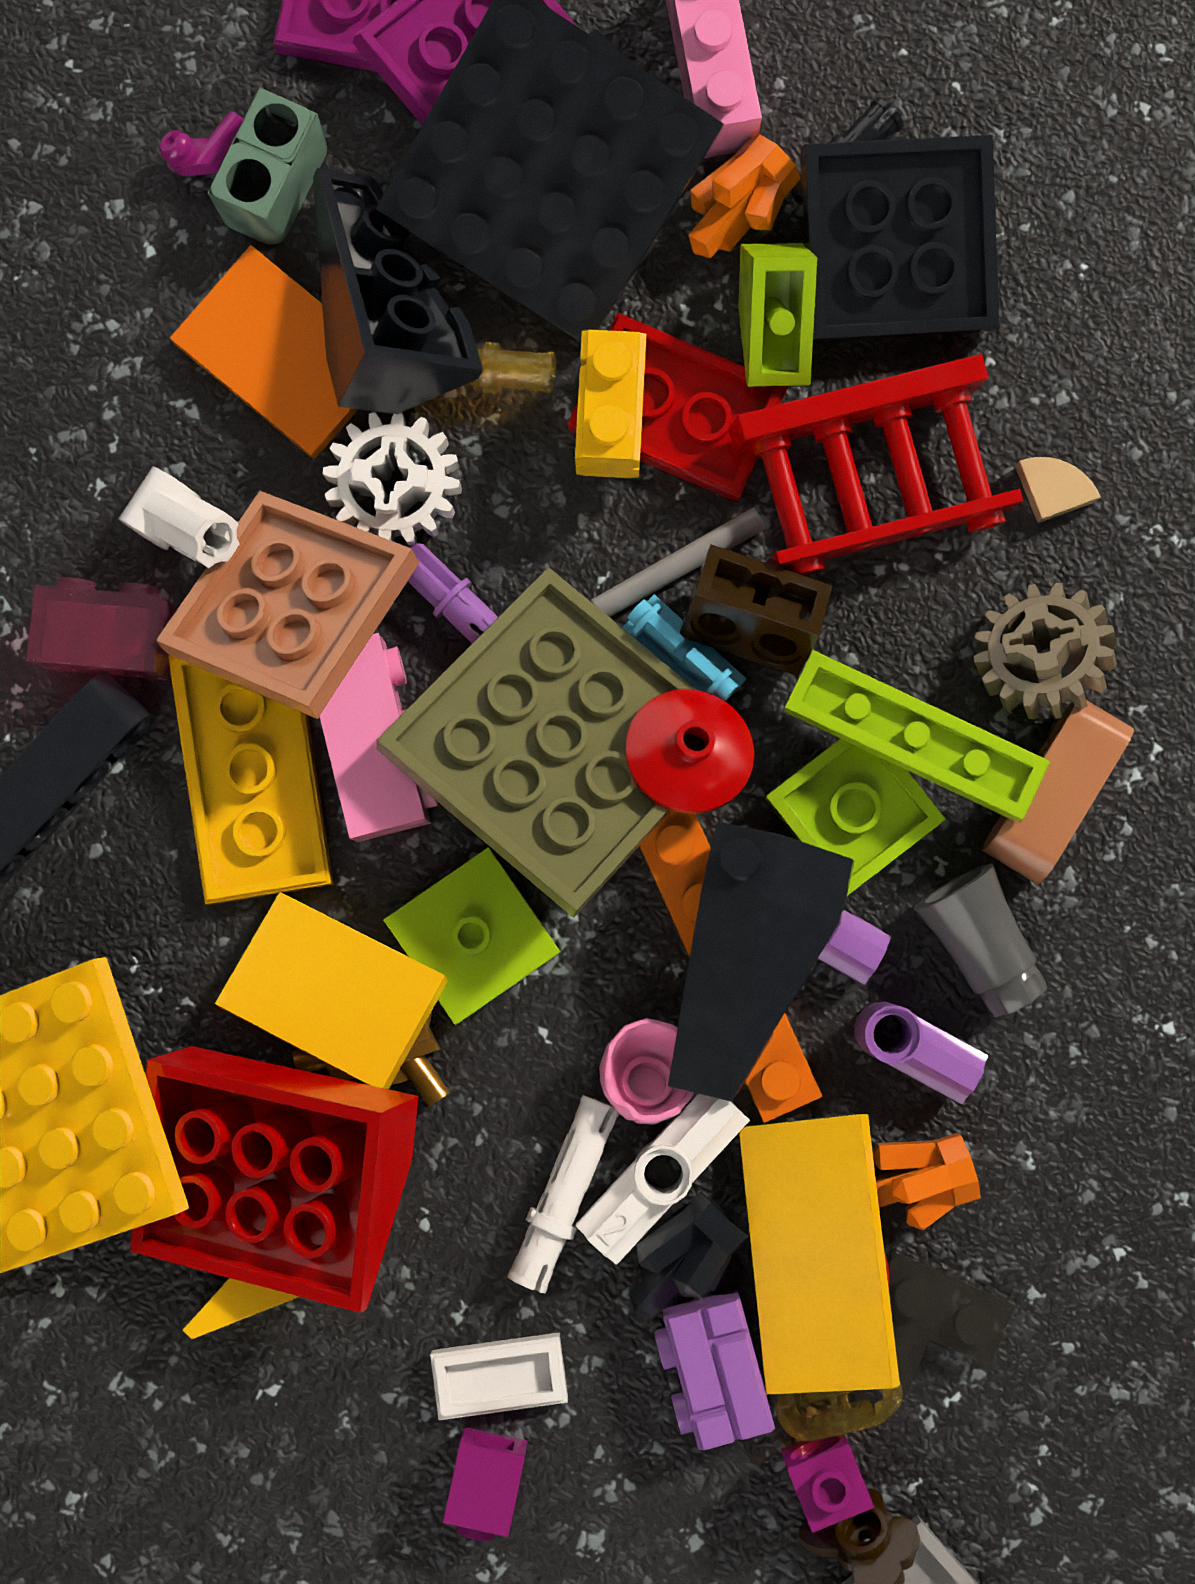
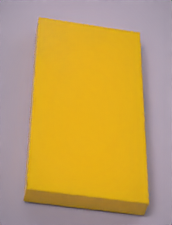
M168 655L205 904L212 905L334 884L308 715Z
M868 1114L743 1127L739 1132L766 1395L893 1389L900 1386Z

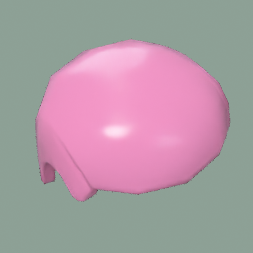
M645 1018L625 1025L604 1050L599 1066L600 1083L605 1097L613 1108L626 1120H633L636 1124L647 1125L660 1123L676 1117L694 1095V1092L668 1086L678 1029L673 1024Z

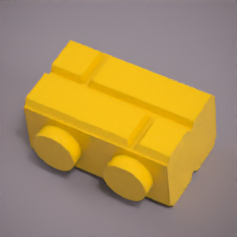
M607 330L582 331L575 447L577 475L639 478L646 334Z

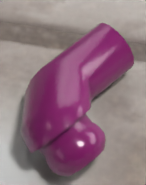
M229 111L208 138H190L188 134L181 133L179 130L171 131L161 140L160 154L167 161L168 168L181 176L217 174L244 119L237 113Z

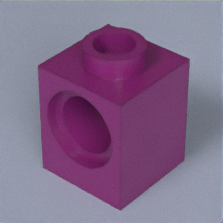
M840 1425L780 1449L812 1533L874 1508L851 1447Z
M465 1427L458 1449L443 1523L456 1526L458 1534L473 1540L491 1541L495 1535L508 1537L528 1441Z

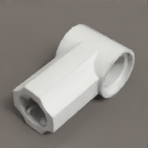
M156 467L151 468L118 518L123 524L158 547L167 551L171 546L182 555L208 568L221 561L228 562L240 544L237 539L239 523L224 511L201 500L200 496L190 488Z

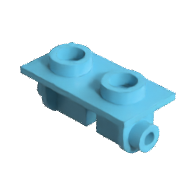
M655 594L648 601L642 600L628 615L627 618L629 620L622 627L699 691L707 692L726 701L746 680L714 648L685 639L680 635L679 632L683 620Z

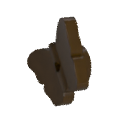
M872 1488L867 1490L874 1505L873 1509L814 1533L811 1532L808 1521L804 1522L798 1529L800 1540L807 1550L823 1557H838L845 1570L848 1572L853 1570L855 1584H904L905 1574L903 1570L913 1566L916 1551L921 1543L915 1523L906 1517L893 1518L887 1510L880 1492Z

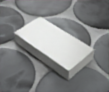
M560 1332L432 1350L430 1354L438 1420L568 1402Z

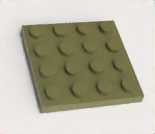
M548 567L377 739L376 749L574 918L671 812V810L649 799L636 785L629 772L625 757V741L633 718L648 701L660 694L680 689H697ZM691 734L683 737L684 744L690 750L701 751L705 749L704 741L699 737Z

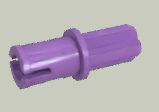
M416 543L410 548L416 555L419 564L408 582L435 607L432 614L436 618L444 616L473 644L498 616L469 589L472 582L468 578L461 581L424 544Z

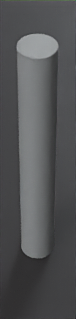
M753 507L590 601L608 617H612L702 566L710 544L730 550L765 530L763 520Z

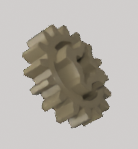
M1055 583L1050 591V595L1041 596L1037 586L1031 584L1028 585V599L1019 602L1010 593L1004 596L1007 611L1004 614L996 611H987L985 617L991 631L976 632L975 641L981 653L974 656V662L979 675H984L982 681L989 696L1000 693L999 697L1006 711L1010 712L1022 702L1024 703L1028 719H1035L1041 706H1050L1055 719L1062 718L1063 703L1071 700L1077 707L1084 709L1087 707L1084 694L1087 688L1104 692L1107 688L1102 671L1116 669L1115 653L1111 649L1117 646L1115 632L1112 625H1107L1106 610L1102 604L1090 608L1086 591L1081 589L1071 599H1067L1062 583ZM1046 648H1050L1051 650L1046 653H1040L1041 650H1044Z

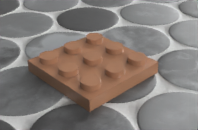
M259 491L238 521L237 539L240 544L228 562L221 561L215 563L210 568L206 567L156 641L166 654L318 719L417 568L419 561L413 550L409 547Z

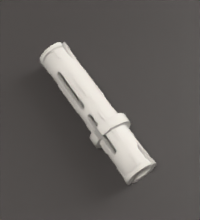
M582 1095L575 1119L562 1145L537 1208L531 1207L526 1221L530 1222V1225L525 1234L521 1249L507 1276L512 1281L541 1293H546L553 1269L566 1240H573L577 1227L573 1223L579 1211V1206L589 1187L610 1131H612L615 1121L619 1116V1113L612 1106Z

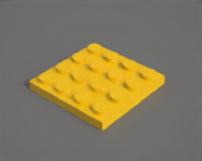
M107 957L89 960L0 995V1273L176 1215L189 1209Z

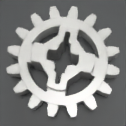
M375 412L370 413V429L363 433L358 427L350 423L346 427L352 440L348 447L337 443H332L330 447L334 457L340 462L339 466L323 467V475L326 480L338 485V487L332 488L325 493L327 502L330 507L345 506L340 510L336 519L351 526L358 522L357 528L372 534H379L380 537L393 542L395 537L403 536L409 548L417 543L415 532L422 528L427 534L435 538L439 534L434 522L437 514L447 518H453L455 514L453 506L445 499L446 496L461 494L462 490L459 480L447 476L460 468L456 455L447 454L440 456L449 445L447 437L441 432L428 439L429 425L427 419L420 417L410 428L406 426L402 412L393 414L391 424L382 425L380 418ZM381 445V448L366 460L361 459L367 452ZM412 446L420 450L429 459L434 470H428L425 465H415L410 459L409 447ZM397 460L404 481H397L395 483L394 491H390V499H388L381 481L390 480ZM352 491L359 492L360 496H371L373 498L376 516L365 512L356 503ZM417 502H425L419 510L404 517V513Z

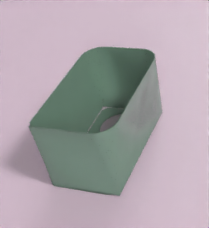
M258 89L208 191V195L215 208L229 228L268 245L280 243L286 238L313 183L315 171L321 167L327 154V143L318 114L265 89ZM266 106H268L270 113L298 125L297 133L289 143L274 147L262 143L257 138L268 116ZM246 159L257 160L264 164L271 176V185L264 197L254 202H242L230 194Z

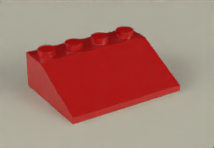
M194 1046L147 1060L146 1078L189 1209L132 1229L130 1251L358 1313L365 1311L370 1301L412 1162L419 1096Z

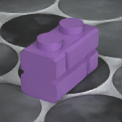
M729 1290L704 1297L701 1300L689 1301L662 1310L666 1327L654 1330L664 1370L676 1367L683 1392L672 1394L671 1398L681 1435L694 1431L698 1450H707L733 1443L738 1439L744 1440L772 1432L775 1426L738 1291Z

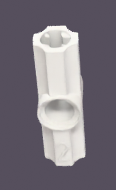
M696 1093L656 1138L641 1148L632 1164L576 1223V1227L594 1247L617 1265L670 1206L686 1196L694 1180L750 1119L731 1101ZM660 1155L671 1156L681 1165V1175L678 1181L671 1187L664 1189L652 1186L644 1176L645 1167L648 1162Z

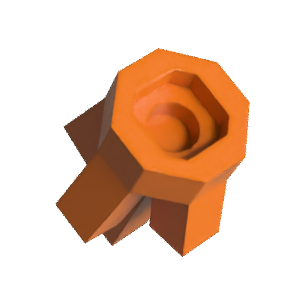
M760 134L750 137L731 159L690 190L692 209L704 215L688 234L693 253L712 258L718 249L730 252L750 228L771 231L785 196L800 180L796 164L776 143Z
M958 1133L931 1141L876 1143L872 1150L874 1164L880 1170H894L875 1176L879 1208L896 1202L908 1204L905 1207L906 1223L910 1226L924 1230L955 1206L981 1199L979 1181L972 1158L962 1136Z

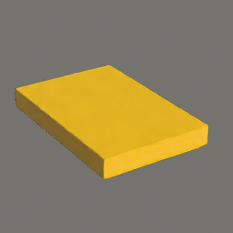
M279 892L215 1004L230 1014L366 1085L389 1089L444 990L448 979L445 975Z

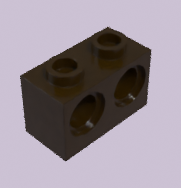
M710 544L693 586L679 634L685 639L799 676L819 638L832 585Z

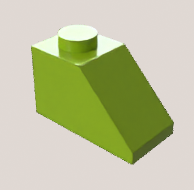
M803 243L741 244L738 309L746 384L748 386H799L811 384L817 257Z

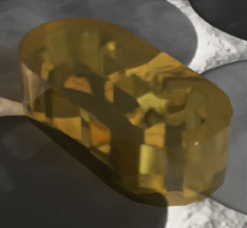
M900 1382V1386L893 1389H881L883 1398L875 1403V1410H873L869 1400L849 1403L847 1394L855 1390L779 1394L776 1404L777 1417L782 1428L791 1437L801 1441H815L873 1428L884 1423L900 1408L903 1398L902 1384ZM806 1394L807 1399L812 1402L829 1398L832 1407L814 1417L813 1422L810 1414L799 1413L797 1403L804 1399Z

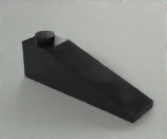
M317 168L313 176L325 348L338 406L398 414L479 379L483 372V367L470 323L459 307L449 308L437 291L436 287L440 277L431 264L420 265L405 242L410 233L409 230L376 210L384 195L376 180Z
M717 821L699 900L668 1082L669 1087L731 1102L735 1100L773 1037V1031L795 995L797 996L808 979L807 975L825 945L830 943L841 924L854 867V859L784 835Z

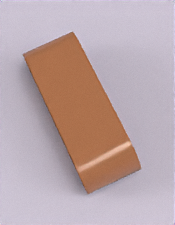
M1086 700L1087 707L1084 709H1080L1072 701L1063 712L1062 718L1058 719L1038 752V756L1051 762L1024 820L1018 823L1000 815L982 848L983 852L1037 885L1054 868L1134 733V728Z

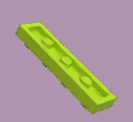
M814 650L784 709V712L1018 823L1024 820L1051 762Z

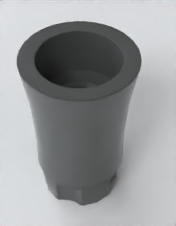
M993 864L977 867L954 878L925 896L914 906L915 912L934 932L955 961L973 993L980 994L985 1006L995 1018L1011 1014L1027 1006L1047 990L1046 982L1034 964L1036 957L1023 937L1005 900Z

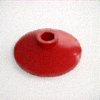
M680 689L656 696L637 712L627 732L625 757L634 782L649 799L671 811L685 814H700L725 806L742 791L752 772L754 745L745 721L731 705L707 692ZM689 734L699 737L704 741L705 749L701 751L690 750L684 744L683 737Z

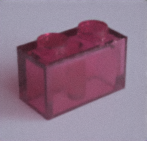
M71 577L57 578L56 587L34 586L27 662L47 671L95 675L108 673L111 676L168 681L170 669L169 654H166L156 639L175 614L176 607L163 596L158 595L157 587L127 582L120 583L119 592L95 590L96 583L93 581Z

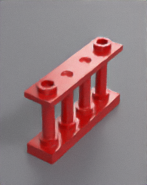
M979 354L739 414L728 430L734 453L739 454L753 450L756 458L763 459L787 549L776 551L765 563L803 576H810L826 569L824 560L966 523L969 533L987 530L1004 524L1006 522L1004 514L1023 501L1021 490L1016 489L992 496L967 404L972 402L971 394L989 379L983 355ZM932 404L936 413L942 412L967 499L966 503L932 511L907 419L913 416L911 410ZM873 419L877 428H883L908 517L877 526H872L847 437L852 432L851 425ZM814 435L816 443H823L847 529L846 534L815 542L811 540L787 450L792 447L791 440Z

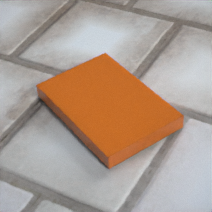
M252 245L247 248L170 337L174 345L313 460L320 455L358 410L355 408L339 407L337 404L326 359L322 303Z

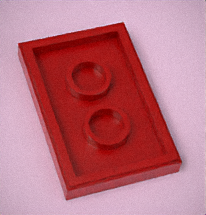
M617 312L609 331L640 332L646 334L640 461L738 503L758 458L755 457L753 450L735 454L728 430L739 414L782 404L789 386H748L746 384L745 366ZM578 402L567 424L568 430L576 433Z

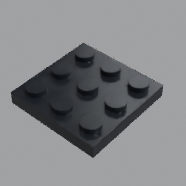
M993 135L805 144L800 149L805 246L817 257L813 341L990 332L1000 329Z

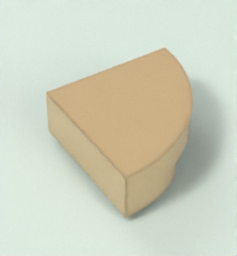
M1034 457L1020 460L1015 466L1037 523L1090 505L1101 498L1093 482L1081 470L1065 461L1049 457Z

